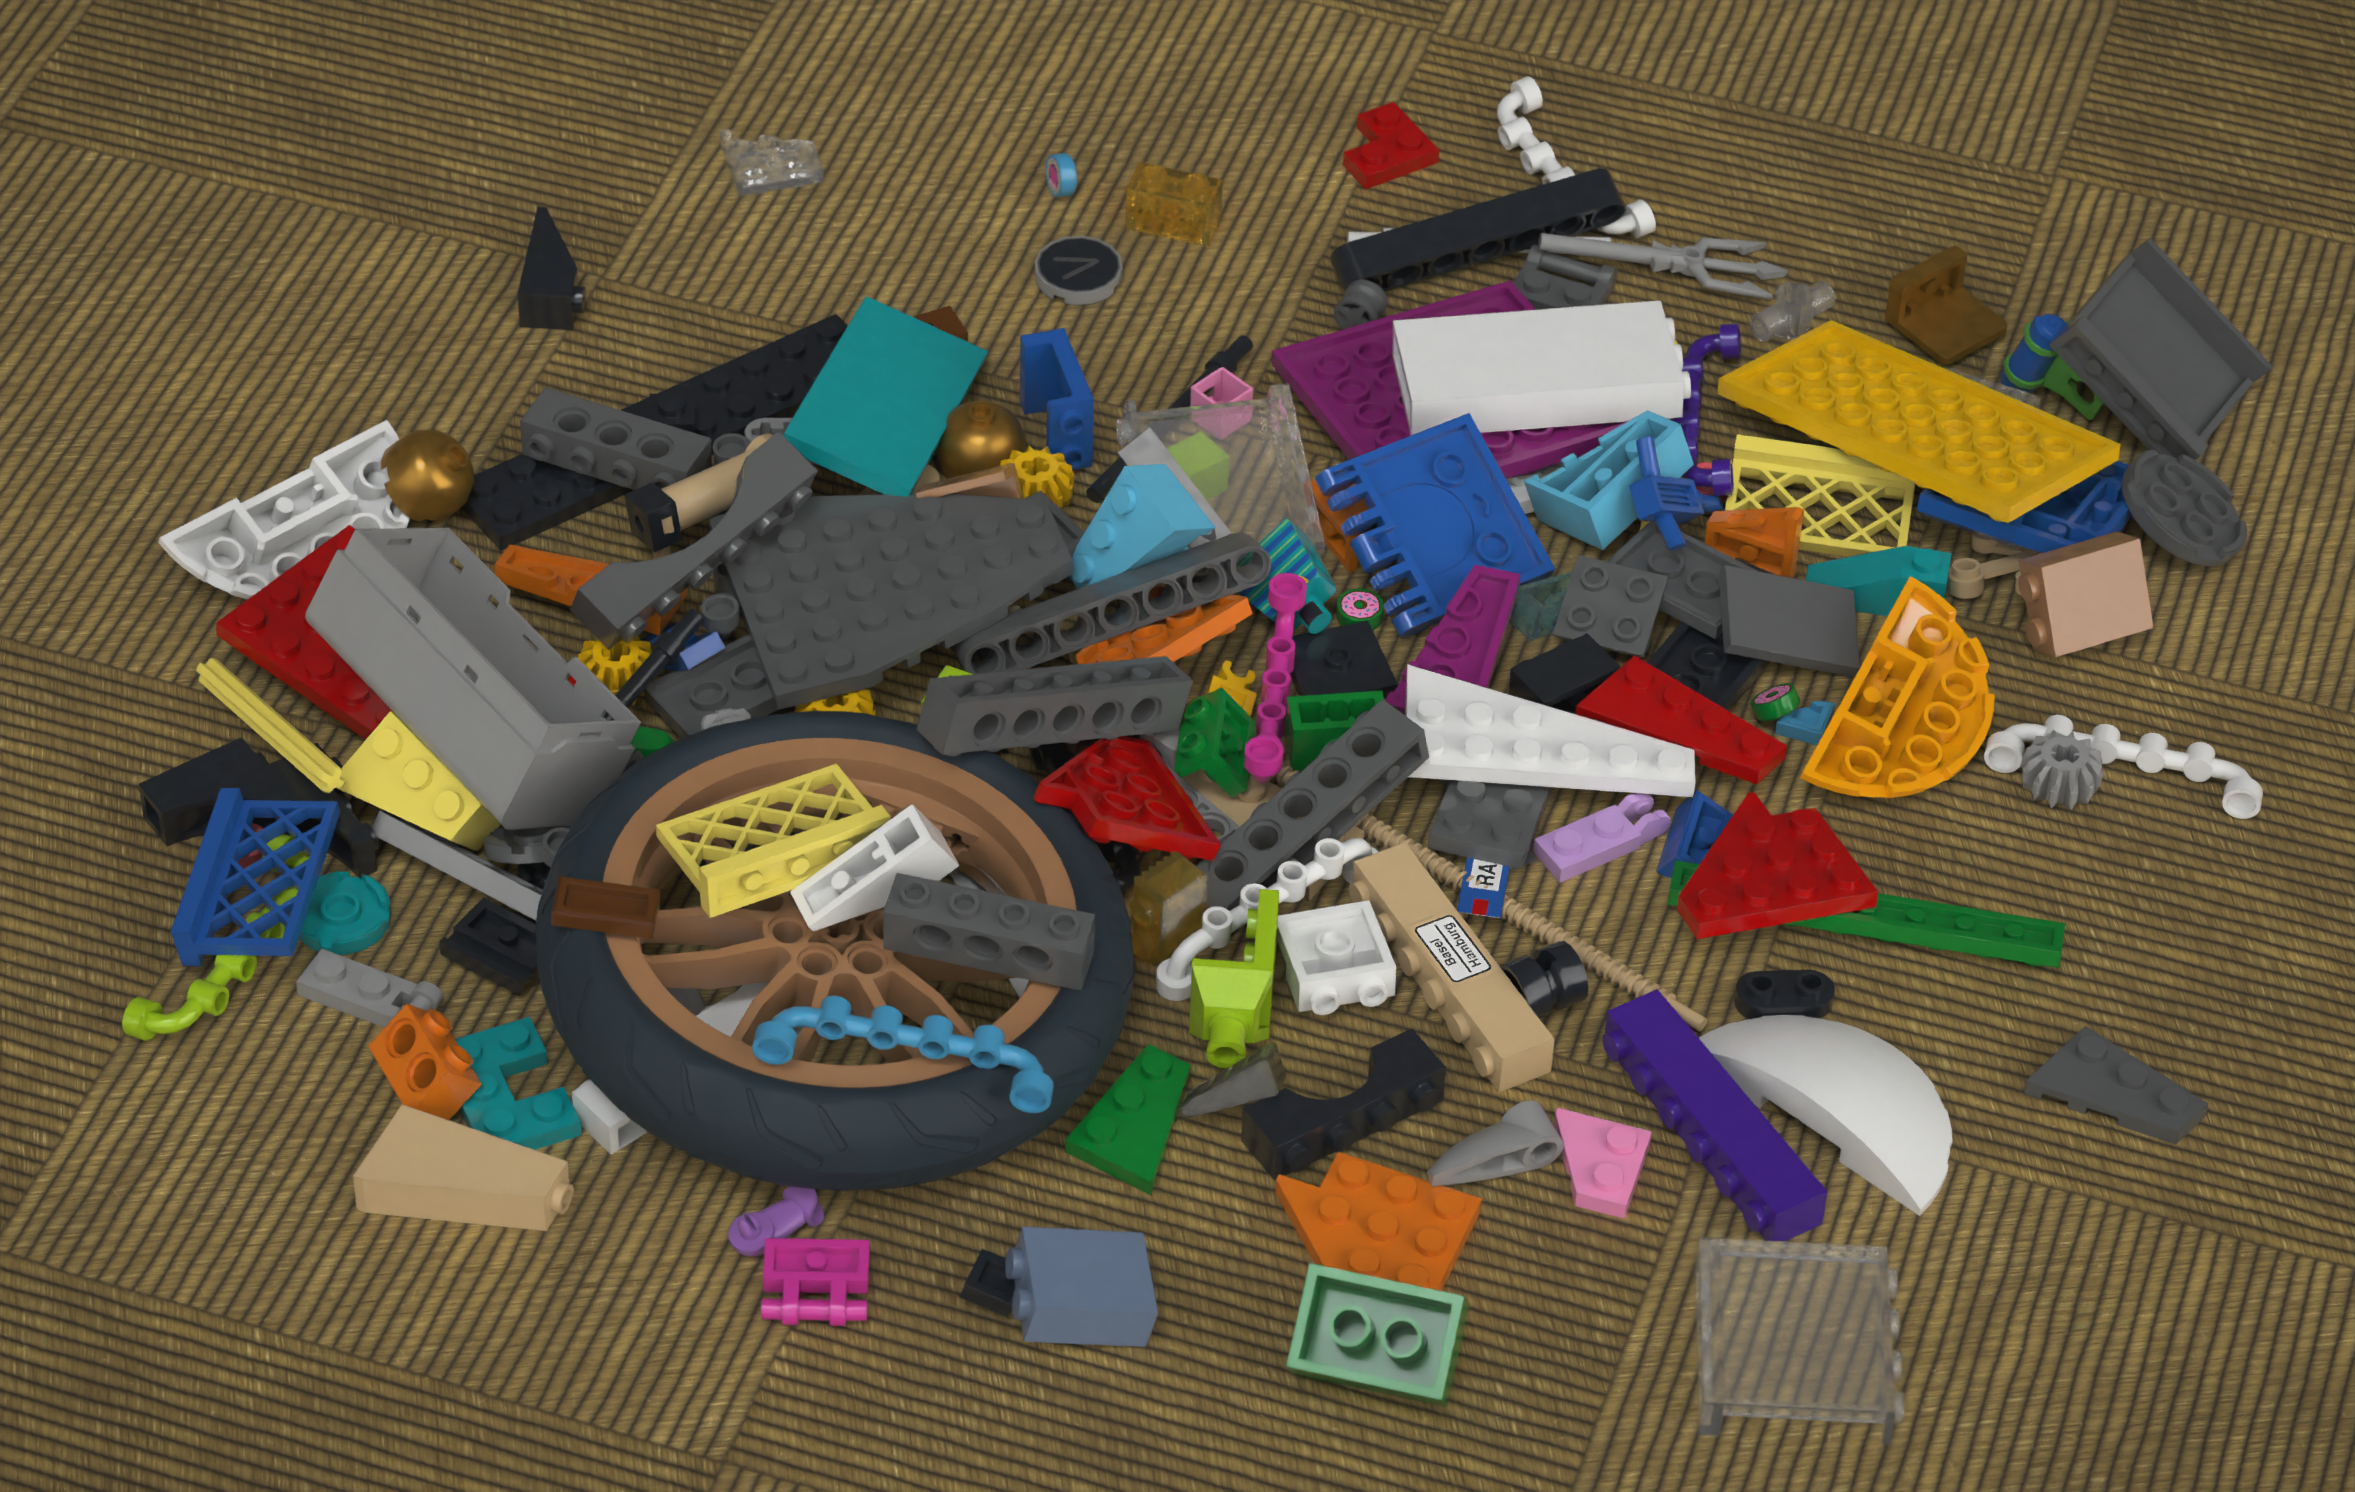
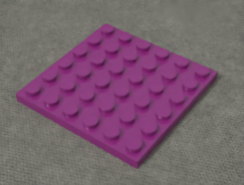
M1507 281L1272 350V366L1350 460L1411 436L1392 357L1394 320L1536 309L1511 281ZM1626 422L1481 433L1503 475L1506 479L1561 463V459L1572 453L1578 458L1600 446L1598 438Z

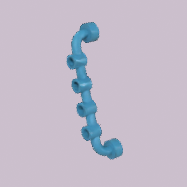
M839 996L824 998L820 1009L795 1006L782 1010L771 1021L763 1022L757 1027L752 1045L754 1055L761 1061L775 1065L784 1064L790 1061L794 1054L797 1035L793 1028L808 1027L816 1029L820 1036L829 1040H838L845 1035L866 1038L873 1047L883 1050L894 1048L896 1045L918 1048L922 1055L930 1059H942L950 1054L970 1058V1061L979 1068L992 1069L999 1064L1008 1065L1020 1070L1012 1080L1010 1101L1014 1107L1027 1113H1039L1048 1109L1051 1104L1054 1088L1052 1079L1043 1073V1067L1038 1059L1026 1049L1004 1044L1005 1035L996 1026H979L975 1029L972 1038L953 1034L954 1026L948 1018L932 1015L923 1021L922 1028L902 1024L903 1016L901 1012L894 1007L886 1005L876 1007L872 1012L871 1018L851 1015V1004Z

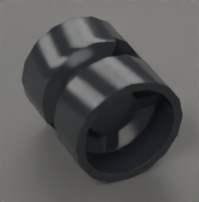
M1557 941L1535 950L1532 958L1528 955H1523L1499 965L1539 1019L1549 1015L1552 1007L1555 1010H1562L1584 1001L1588 996V979L1583 963L1572 946L1565 941Z

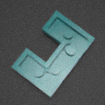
M530 1016L455 1039L457 1044L464 1048L472 1057L473 1064L471 1067L482 1083L459 1109L467 1127L533 1150L582 1136L581 1121L564 1087L515 1101L505 1080V1077L548 1065L547 1051Z

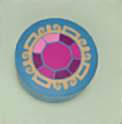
M1068 153L1051 154L1046 161L1047 184L1055 198L1072 196L1077 187L1076 167Z

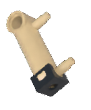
M774 434L760 435L751 441L744 453L660 489L652 482L625 494L631 533L652 550L654 559L672 554L671 545L682 541L681 530L730 509L734 500L736 479L745 458Z

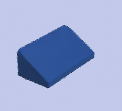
M1696 790L1693 797L1686 798L1675 810L1656 872L1665 877L1672 878L1675 860L1700 864L1733 814Z

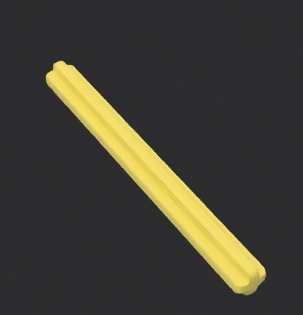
M210 658L206 664H198L196 671L200 674L199 682L325 793H331L335 787L341 788L345 779L341 777L342 769L215 658Z

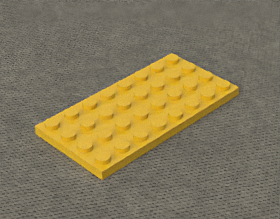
M1833 320L1733 370L1718 380L1717 394L1734 401L1737 406L1759 412L1770 417L1775 423L1795 428L1806 433L1811 439L1822 440L1842 449L1847 455L1858 456L1878 465L1883 471L1903 476L1914 481L1921 488L1939 492L1950 497L1955 503L1975 508L1999 522L2009 523L2119 460L2121 444Z

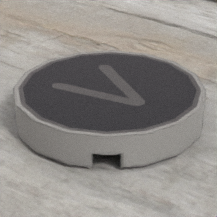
M1086 236L1063 237L1050 242L1042 248L1035 260L1036 285L1046 296L1054 299V295L1064 298V303L1089 305L1105 300L1114 293V288L1118 284L1120 286L1122 281L1123 266L1121 256L1111 245L1096 238Z

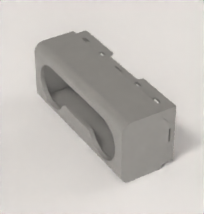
M450 528L355 529L346 549L336 551L306 611L305 617L308 624L505 829L514 830L573 825L585 807L621 776L635 750L630 743L641 721L577 657L572 658L568 663L509 604L511 590ZM454 558L463 566L462 571L452 563ZM492 597L499 602L497 608L490 602ZM570 675L577 681L574 686L567 680ZM607 712L615 721H608L604 717L605 713Z

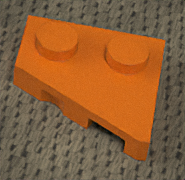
M1789 507L1714 511L1707 521L1705 544L1734 559L1737 557L1775 575L1793 578L1796 572L1804 509Z

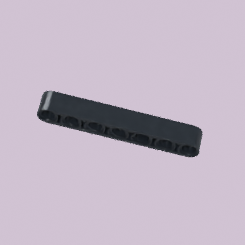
M1599 168L1345 243L1335 249L1330 256V261L1344 292L1349 284L1361 279L1377 284L1386 292L1530 249L1533 244H1539L1541 233L1571 237L1610 225L1625 214L1626 205L1610 172L1607 169Z

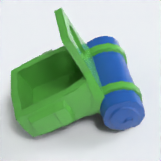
M2046 314L2042 317L2036 315L2030 323L2026 324L2023 330L2024 336L2015 351L2005 358L2003 362L2004 368L2000 374L2001 384L2009 393L2022 397L2032 394L2042 385L2063 396L2088 420L2094 419L2105 403L2095 393L2094 401L2091 403L2081 398L2074 382L2084 381L2049 346L2071 319L2065 322L2057 315Z

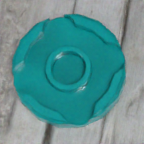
M336 871L319 876L299 940L312 950L319 952L321 949L338 955H348L367 949L378 942L390 927L392 911L385 887L373 877L361 874L362 878L350 877L349 872Z

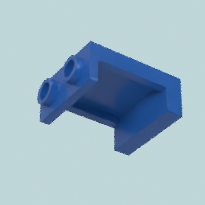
M1061 328L1021 335L1020 405L1024 415L1047 411L1046 447L1048 446L1050 453H1064L1065 461L1067 464L1072 465V470L1092 467L1094 398L1065 329Z

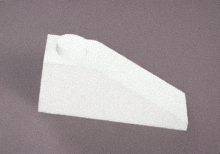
M912 804L794 888L790 893L808 927L812 931H816L885 907L896 873L939 881L959 867V864L940 830Z

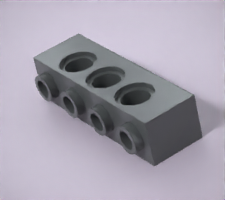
M547 387L544 388L520 420L523 455L633 490L652 482L662 489L712 467L711 438Z
M896 873L883 911L884 949L1082 991L1094 953L1095 914Z

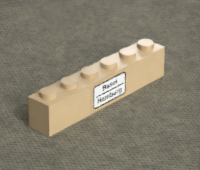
M1404 842L1354 861L1353 882L1349 885V894L1352 902L1370 901L1386 943L1389 944L1397 955L1402 971L1407 976H1412L1422 989L1428 1006L1433 1010H1438L1447 1022L1452 1038L1457 1043L1462 1042L1472 1056L1478 1073L1483 1077L1487 1076L1499 1093L1550 1073L1554 1037L1408 845Z

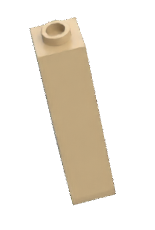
M403 1104L353 1175L356 1208L365 1213L547 1231L558 1213L564 1214L567 1211L574 1192L573 1185L569 1184L568 1161Z

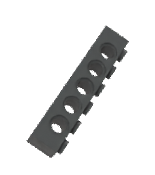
M1166 656L930 678L916 730L933 745L937 752L947 756H958L965 752L984 750L998 752L1003 748L1023 746L1037 748L1042 744L1061 742L1076 744L1080 740L1100 738L1114 740L1119 736L1138 734L1152 736L1157 734V732L1179 730L1193 680Z
M1383 699L1370 711L1360 714L1349 730L1336 741L1328 743L1321 750L1319 756L1302 772L1292 775L1284 788L1267 803L1260 804L1253 811L1250 818L1233 834H1227L1219 841L1221 846L1214 861L1204 859L1198 865H1193L1186 870L1181 880L1176 884L1183 912L1202 926L1203 913L1208 908L1219 906L1230 911L1239 906L1240 893L1246 885L1255 883L1268 888L1277 882L1278 868L1282 863L1297 861L1306 865L1314 860L1315 846L1320 840L1326 838L1339 840L1429 758L1424 729ZM1237 929L1236 931L1232 932V933H1231V937H1232L1239 929Z

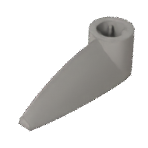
M1533 1100L1524 1101L1509 1109L1501 1122L1482 1129L1451 1147L1428 1170V1179L1431 1186H1442L1493 1179L1542 1168L1559 1157L1564 1148V1142L1540 1103Z

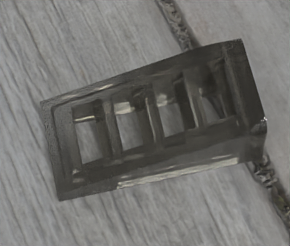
M1271 1043L1191 1089L1180 1107L1183 1118H1191L1278 1095L1285 1081L1286 1073L1276 1044Z

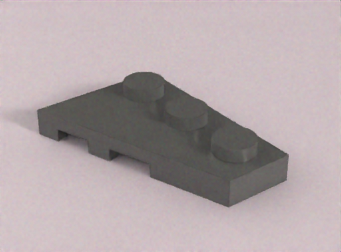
M2086 1026L2026 1080L2024 1094L2041 1099L2043 1094H2047L2068 1101V1109L2086 1114L2089 1108L2113 1116L2118 1126L2175 1145L2206 1117L2208 1108L2207 1102Z

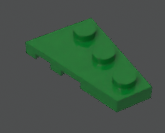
M1148 1044L1066 1138L1065 1152L1152 1195L1156 1183V1174L1160 1162H1163L1168 1138L1173 1123L1177 1120L1190 1081L1191 1064Z

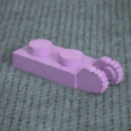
M1633 793L1626 796L1618 806L1612 805L1535 838L1533 853L1557 881L1561 883L1640 849L1642 844L1653 840L1655 837H1659L1661 834L1663 835L1668 827H1670L1671 818L1664 810L1661 811L1660 809L1653 813H1648L1653 808V804H1655L1650 794ZM1640 818L1635 825L1632 824V822Z

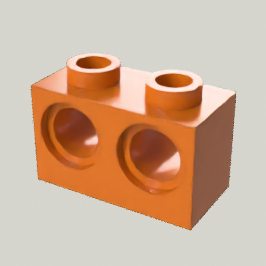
M406 1003L368 1047L403 1105L450 1120L482 1085L471 1067L473 1059L464 1048L457 1044L450 1032L452 1025L443 1014L435 1009L426 1011Z

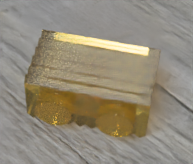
M1171 852V857L1164 856L1163 861H1156V866H1149V871H1142L1141 876H1134V899L1130 902V911L1133 915V933L1131 934L1133 952L1137 957L1147 960L1156 968L1163 961L1171 958L1175 949L1183 940L1202 928L1203 913L1207 907L1205 901H1207L1205 896L1207 891L1205 888L1208 887L1206 884L1208 880L1206 874L1179 852Z

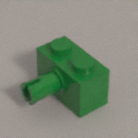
M1367 691L1287 697L1285 740L1290 767L1293 768V771H1303L1310 765L1328 743L1336 741L1352 727L1360 714L1370 711L1382 699L1384 700L1383 692Z

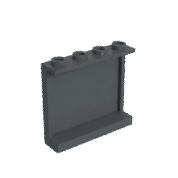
M2151 238L2122 259L2049 344L2149 450L2154 449L2159 454L2175 458L2180 454H2184L2194 460L2198 459L2209 447L2205 441L2249 387L2273 368Z

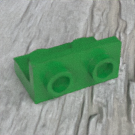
M1222 687L1204 696H1197L1186 704L1180 725L1174 772L1183 778L1203 769L1212 782L1217 783L1232 798L1247 791L1249 772L1244 766L1245 745L1250 739L1254 738L1256 722Z

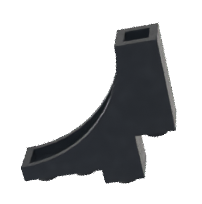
M242 737L138 784L143 818L167 847L187 839L204 836L221 788H240L243 800L337 801L341 812L327 853L346 865L359 878H362L361 874L368 876L377 871L375 850L379 848L377 836L367 822L362 824L357 819L343 791L334 788L331 793L323 792L285 757L269 764L265 756L260 751L254 752ZM317 742L314 743V745L317 748H319L326 756H328ZM336 757L330 758L340 768L343 767ZM254 818L252 823L264 829L276 822L274 818ZM309 818L296 827L302 833H305L319 825L322 818Z

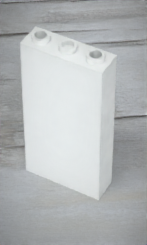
M1661 300L1393 321L1392 357L1410 435L1470 413L1480 433L1626 422L1647 410L1667 419L1681 418L1683 416V399H1689L1691 396L1689 372H1682L1683 355L1681 345H1674V322L1672 318L1665 317Z

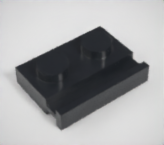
M484 897L453 927L454 933L448 939L443 937L439 941L440 954L519 996L525 992L524 986L529 981L534 982L539 977L536 957V924Z

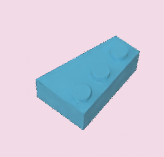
M1166 464L1124 466L1077 544L1072 557L1074 573L1068 577L1076 588L1080 589L1188 550V545L1200 535L1209 534L1216 527Z

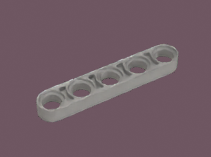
M383 809L379 810L372 825V829L378 838L530 918L537 919V909L543 892L542 889L433 832Z

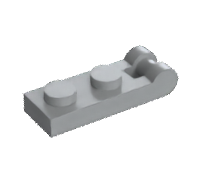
M324 949L318 952L296 981L297 994L299 996L384 1028L406 1003L428 1011L429 1009L437 1010L444 999L441 990L430 982L422 981L416 984Z

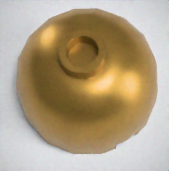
M973 401L955 407L947 415V427L935 451L938 470L948 479L1000 466L1002 460L1010 458L1012 450L1022 453L1026 452V441L1021 423L1008 408L995 402Z
M416 430L385 449L381 459V470L387 467V474L390 479L384 484L388 495L398 509L412 520L418 522L426 518L433 521L432 524H439L451 516L467 502L475 482L474 468L466 450L449 434L439 430Z

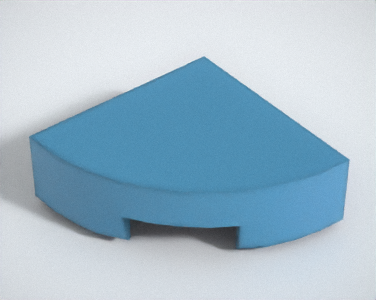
M1813 701L1809 707L1792 711L1778 719L1775 734L1818 745L1834 715L1835 703Z

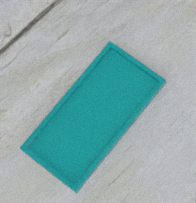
M865 296L783 436L811 462L884 495L909 497L941 441L947 427V415L955 407L962 404L984 364L988 351Z

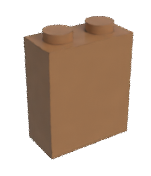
M2116 531L2019 560L2021 576L2018 579V586L2021 596L2025 600L2028 616L2025 630L2034 650L2058 657L2154 628L2140 538Z

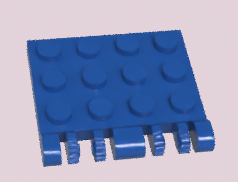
M1470 413L1332 466L1315 477V481L1323 496L1333 495L1327 500L1333 512L1344 510L1364 499L1369 510L1353 515L1343 522L1341 529L1345 536L1366 531L1377 523L1378 528L1357 536L1350 543L1364 572H1374L1397 560L1398 564L1380 571L1370 579L1374 590L1386 589L1404 578L1408 580L1412 589L1392 596L1383 606L1389 616L1402 612L1392 620L1401 639L1418 634L1442 620L1446 614V607L1474 565L1520 574L1519 589L1551 577L1555 571L1553 563Z

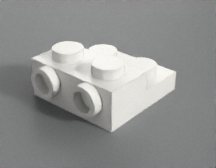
M1369 900L1278 916L1277 941L1286 962V980L1299 1012L1312 1010L1315 1014L1327 1015L1334 1012L1339 1005L1361 1002L1364 1006L1374 1007L1382 1004L1387 997L1395 996L1396 965Z

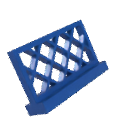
M240 788L220 789L171 929V935L182 966H202L205 955H294L341 812L337 801L243 800ZM254 818H274L276 822L257 833L251 829ZM309 818H322L319 825L305 833H302L296 827ZM285 832H288L294 838L275 851H272L266 844ZM256 849L265 856L244 869L238 864L241 858ZM303 850L310 855L308 860L293 869H290L284 863V861ZM274 867L282 874L263 887H260L254 881V879ZM244 885L253 892L232 905L226 900L227 895ZM293 885L298 891L297 895L278 906L272 897ZM262 903L270 910V912L250 924L242 917V915ZM232 921L240 928V930L228 937H213L215 931ZM279 922L286 927L283 938H262L259 935Z

